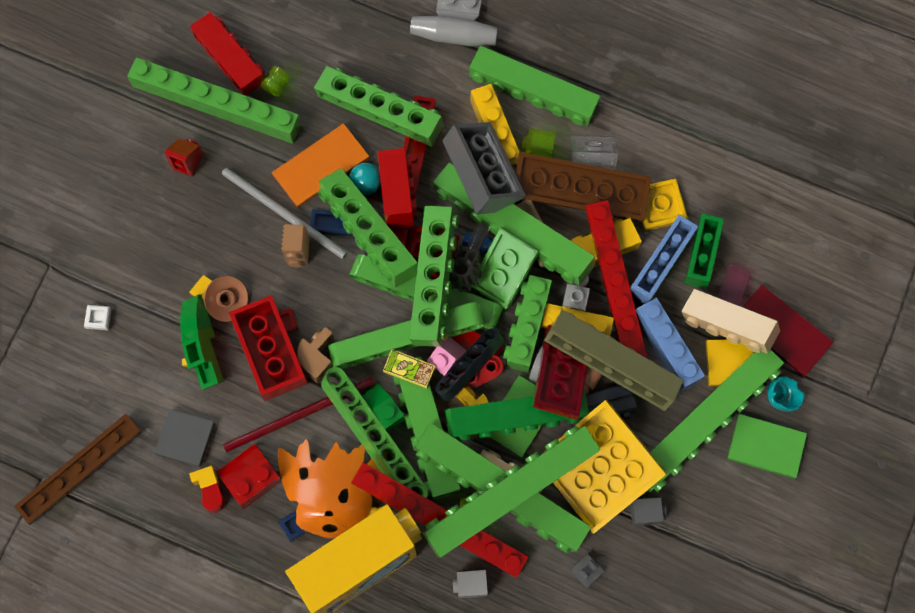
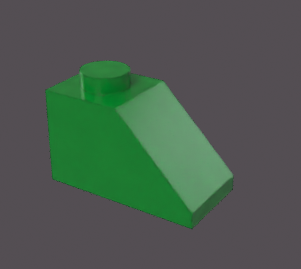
M379 384L361 395L387 433L405 421L404 414Z

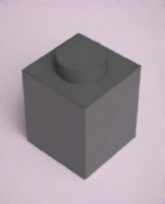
M661 497L636 499L630 504L632 526L661 524L664 521L663 518L667 517L665 503L662 504Z

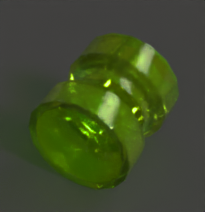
M273 66L269 71L270 76L264 78L261 86L271 95L278 97L282 92L283 85H287L291 78L283 69Z

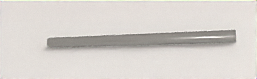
M227 167L222 171L224 177L291 224L305 225L308 236L342 260L347 257V251Z

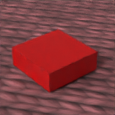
M292 308L280 311L279 314L287 333L297 331L298 327Z

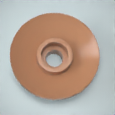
M230 276L216 278L208 285L204 293V305L207 312L214 319L223 322L232 321L228 312L243 307L248 303V293L241 281ZM222 294L226 295V300L224 302L220 301V297Z

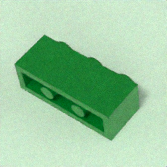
M701 214L697 222L698 228L694 235L683 284L701 289L707 288L715 262L724 221L723 218Z

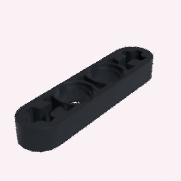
M497 328L486 330L437 383L435 390L442 400L448 401L457 396L502 346L504 338Z

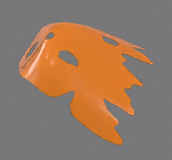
M307 439L304 440L303 444L299 445L296 457L281 447L278 449V465L282 484L287 498L290 501L298 502L296 524L301 529L321 537L335 538L367 517L372 507L371 494L351 484L360 465L364 462L365 448L362 444L359 448H354L351 453L347 454L335 442L326 459L322 460L318 457L315 462L311 461ZM383 452L385 459H387V452ZM371 458L367 464L379 470L376 463ZM306 467L309 476L301 480L299 470ZM343 489H348L349 497L347 503H340L338 499ZM332 511L333 516H325V512ZM326 524H333L337 527V530L335 532H326L322 527Z

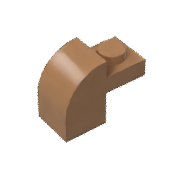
M326 327L322 331L318 330L313 335L311 344L302 339L297 352L303 371L316 383H319L326 372L333 367L332 362L322 354L323 350L334 339L333 333Z

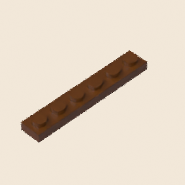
M124 414L14 506L15 509L29 525H32L141 434V430L127 414Z

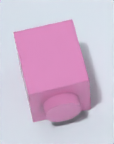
M450 337L442 342V347H436L427 362L435 365V368L445 375L465 354L466 350Z

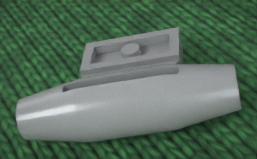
M438 0L436 7L438 16H412L410 34L435 42L464 46H493L497 42L498 28L476 21L479 19L482 0Z

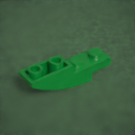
M199 294L182 302L180 330L188 369L195 368L201 389L204 390L223 383L224 380L210 341L215 338V334L202 295Z

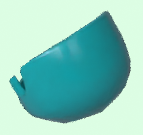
M361 163L355 166L349 175L350 180L363 196L367 197L375 194L381 187L380 169L372 163Z
M787 376L776 377L768 385L767 389L770 404L782 412L798 410L803 405L805 395L804 392L798 389V382Z

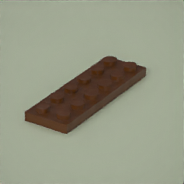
M519 152L515 174L526 195L523 198L524 200L586 211V205L608 200L612 216L644 221L651 182L650 176Z

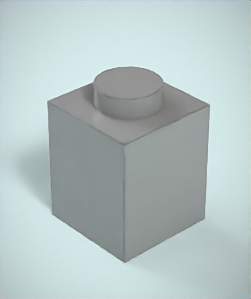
M486 570L457 572V578H452L453 593H458V598L485 597L488 595Z

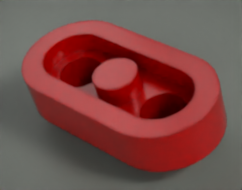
M493 355L476 373L475 380L469 381L466 386L473 389L501 375L504 370L503 360L499 356ZM490 362H493L496 366L494 371L488 369Z

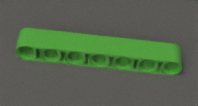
M357 255L349 274L352 279L412 302L414 301L416 276L394 288L390 281L386 282L384 280L381 270L377 265L374 266L370 262L368 256ZM451 288V294L447 295L446 302L449 304V309L471 302H479L485 322L484 328H496L503 310L502 306L462 290ZM431 295L428 302L435 301L438 295Z
M471 302L449 309L448 317H445L444 326L447 329L446 338L474 331L485 326L479 302ZM429 317L426 320L425 324H432L435 320V317ZM411 320L329 345L328 349L333 367L344 369L389 356L392 349L402 352L419 347L409 340Z
M338 367L330 368L324 375L321 386L367 453L374 460L379 470L427 498L428 490L348 376ZM329 377L336 378L339 384H332L329 381ZM342 396H348L352 403L344 402ZM355 415H362L365 422H359ZM369 434H375L378 437L379 441H372L369 437ZM383 452L389 453L392 461L386 460L383 457ZM396 472H402L406 480H400Z

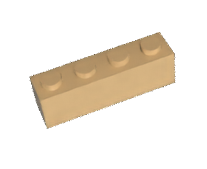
M696 289L693 290L681 311L685 322L689 326L704 328L713 336H724L731 343L737 345L741 343L756 353L761 351L768 354L780 332L776 320Z

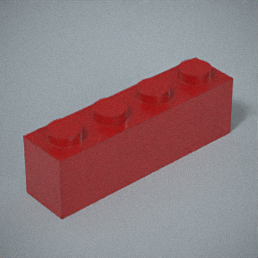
M209 12L189 26L194 38L242 95H249L265 83L263 76L265 71L258 62L254 64L250 59L252 56L245 47L241 48L238 45L237 37L232 31L227 32L225 29L226 25L219 16L215 17Z

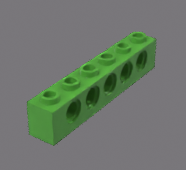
M326 66L314 87L319 98L430 147L434 145L444 127L442 116L438 111L422 108L419 103L412 100L408 102L397 93L391 92L390 94L385 92L380 86L376 84L369 85L358 76L351 77L346 75L339 68L332 69ZM346 86L345 89L338 90L340 87ZM365 94L364 97L357 98L359 95ZM378 103H384L382 106L376 107ZM403 111L402 114L395 115L396 112ZM417 119H423V121L418 124L414 123Z
M342 168L319 180V197L324 203L327 202L330 205L333 215L341 219L346 232L353 234L358 247L368 253L370 262L374 266L377 265L379 267L381 275L386 282L390 281L394 288L417 275V261Z
M425 206L409 335V340L416 346L442 347V340L446 339L447 329L444 326V320L449 314V304L446 302L447 295L451 294L452 288L449 276L450 272L452 273L454 270V260L451 259L452 250H456L454 231L459 226V217L452 207ZM445 229L442 235H436L438 230ZM436 251H443L441 256L433 257ZM440 272V276L437 279L431 280L432 274ZM431 295H438L435 301L428 302ZM429 317H435V320L432 324H425L426 320Z

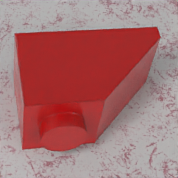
M178 138L165 150L164 154L172 170L193 177L203 152L196 141Z

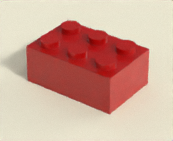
M405 148L378 151L386 224L391 230L414 227L413 220L417 219L411 158L405 155Z

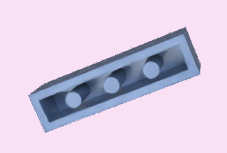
M678 215L632 284L630 290L633 298L643 304L652 300L698 228L697 225Z
M655 298L638 307L636 314L639 325L665 368L684 380L679 391L682 393L700 383L705 375L658 299Z

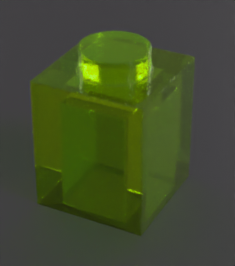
M529 128V134L523 137L522 148L526 149L525 153L551 158L556 132Z

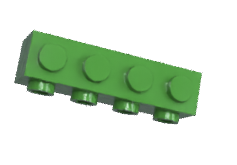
M529 275L528 282H523L520 293L524 295L523 302H518L515 316H519L517 324L512 323L509 337L513 338L511 346L506 345L503 357L507 359V368L526 373L529 372L552 280Z

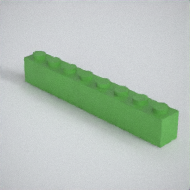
M137 57L127 75L134 88L292 144L301 127L299 115Z
M448 163L434 180L435 194L444 201L446 199L449 200L458 211L467 212L479 224L484 223L495 235L501 227H504L540 250L537 259L542 261L548 270L552 272L555 270L560 273L566 282L570 284L574 282L580 286L594 268L595 256L514 204L495 213L476 214L458 173L451 163Z
M771 349L768 354L761 351L760 353L754 352L650 452L667 475L647 490L649 494L653 490L658 492L667 484L664 479L670 473L675 476L684 467L681 463L687 457L691 460L701 451L698 446L703 441L708 444L717 435L714 431L720 425L725 428L733 420L730 415L734 411L738 410L741 412L750 403L747 399L752 394L757 397L766 388L763 385L764 382L768 379L773 381L782 372L779 368L784 362Z
M432 423L427 426L413 448L417 452L416 456L427 463L429 460L437 465L436 469L447 476L449 473L457 477L456 482L467 489L470 486L478 491L479 494L487 490L485 485L492 480L498 478L501 481L507 477L506 471ZM536 493L509 511L517 517L516 521L527 528L529 525L537 530L536 534L547 541L549 538L557 543L556 547L565 553L569 551L577 552L591 528L539 493Z
M577 426L572 427L564 433L566 438L560 442L557 438L545 445L546 451L540 455L538 452L533 453L525 459L527 462L520 468L518 465H515L505 472L507 477L501 481L496 478L485 485L487 490L479 494L476 491L465 499L467 503L459 508L458 505H455L445 512L447 517L441 521L435 518L426 524L427 530L422 532L437 557L441 558L598 453L600 448L585 426L579 429Z

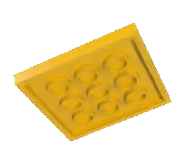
M608 400L602 402L575 425L578 429L583 426L587 428L600 451L553 482L584 523L591 527L590 530L593 534L667 475L665 470ZM564 434L558 441L560 442L566 438V435Z

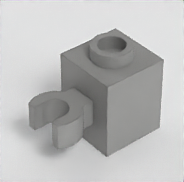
M588 275L580 286L574 282L572 285L567 284L562 307L585 312L590 290L585 288L589 280Z

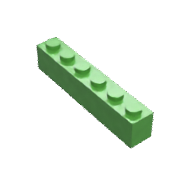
M483 46L479 47L469 67V77L475 82L492 84L493 89L496 91H505L515 99H524L531 102L537 108L550 110L558 117L564 116L569 118L577 125L589 126L599 104L600 95Z
M393 376L395 385L400 384L402 393H398L401 407L406 406L408 415H404L407 428L413 429L414 437H411V442L414 448L430 423L443 430L429 384L426 389ZM421 459L417 460L420 473L425 472L427 481L423 483L428 490V495H432L433 501L460 493L459 484L456 482L457 477L450 473L448 476L436 469L437 465L430 460L428 463Z

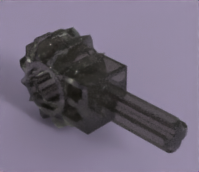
M483 223L476 225L467 247L460 245L457 254L453 256L454 270L452 273L450 272L449 276L452 290L458 287V290L462 292L467 287L471 291L472 284L478 286V279L482 277L480 249L489 231V227ZM461 271H467L464 274H458Z

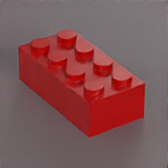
M272 295L228 312L264 401L308 384Z

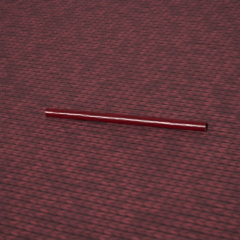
M371 377L354 386L360 393L375 386V383ZM342 396L343 400L349 398L348 396ZM326 397L224 443V449L227 453L329 407L333 403L329 397Z

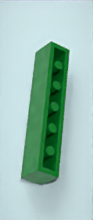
M584 389L578 420L533 408L534 396L446 409L448 434L456 437L458 441L471 440L470 435L478 433L480 438L494 436L493 431L502 430L503 435L516 433V428L524 427V431L538 429V424L546 423L547 428L560 426V421L568 420V424L579 423L583 417L589 414L586 392Z

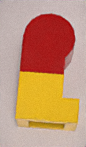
M209 466L189 473L192 483L195 486L200 485L203 494L201 499L203 507L211 513L220 512L224 508L225 499L215 468Z

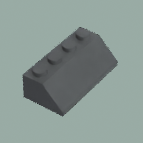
M491 122L454 124L442 141L476 214L495 213L526 196Z

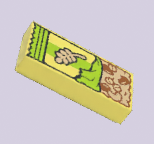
M392 349L383 372L427 389L435 370V365Z

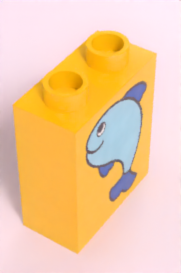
M386 504L285 572L310 613H333L416 558L414 544L422 539L421 531L406 508L394 515L388 504Z

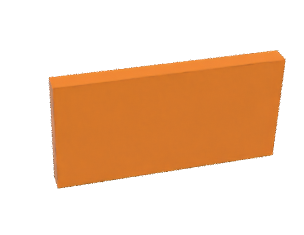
M343 123L274 170L272 175L295 206L299 208L318 195L320 190L319 180L341 168L347 175L355 166L365 163L370 158Z

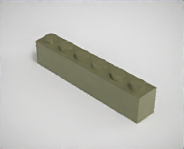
M561 310L544 339L545 342L664 411L674 402L684 381L675 373L667 371L654 361L641 356L635 350L624 346L613 337L605 335L594 326L586 324L576 318L575 315Z

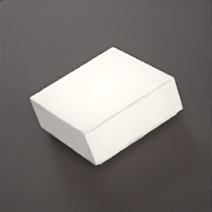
M87 305L84 327L86 329L108 331L111 307Z

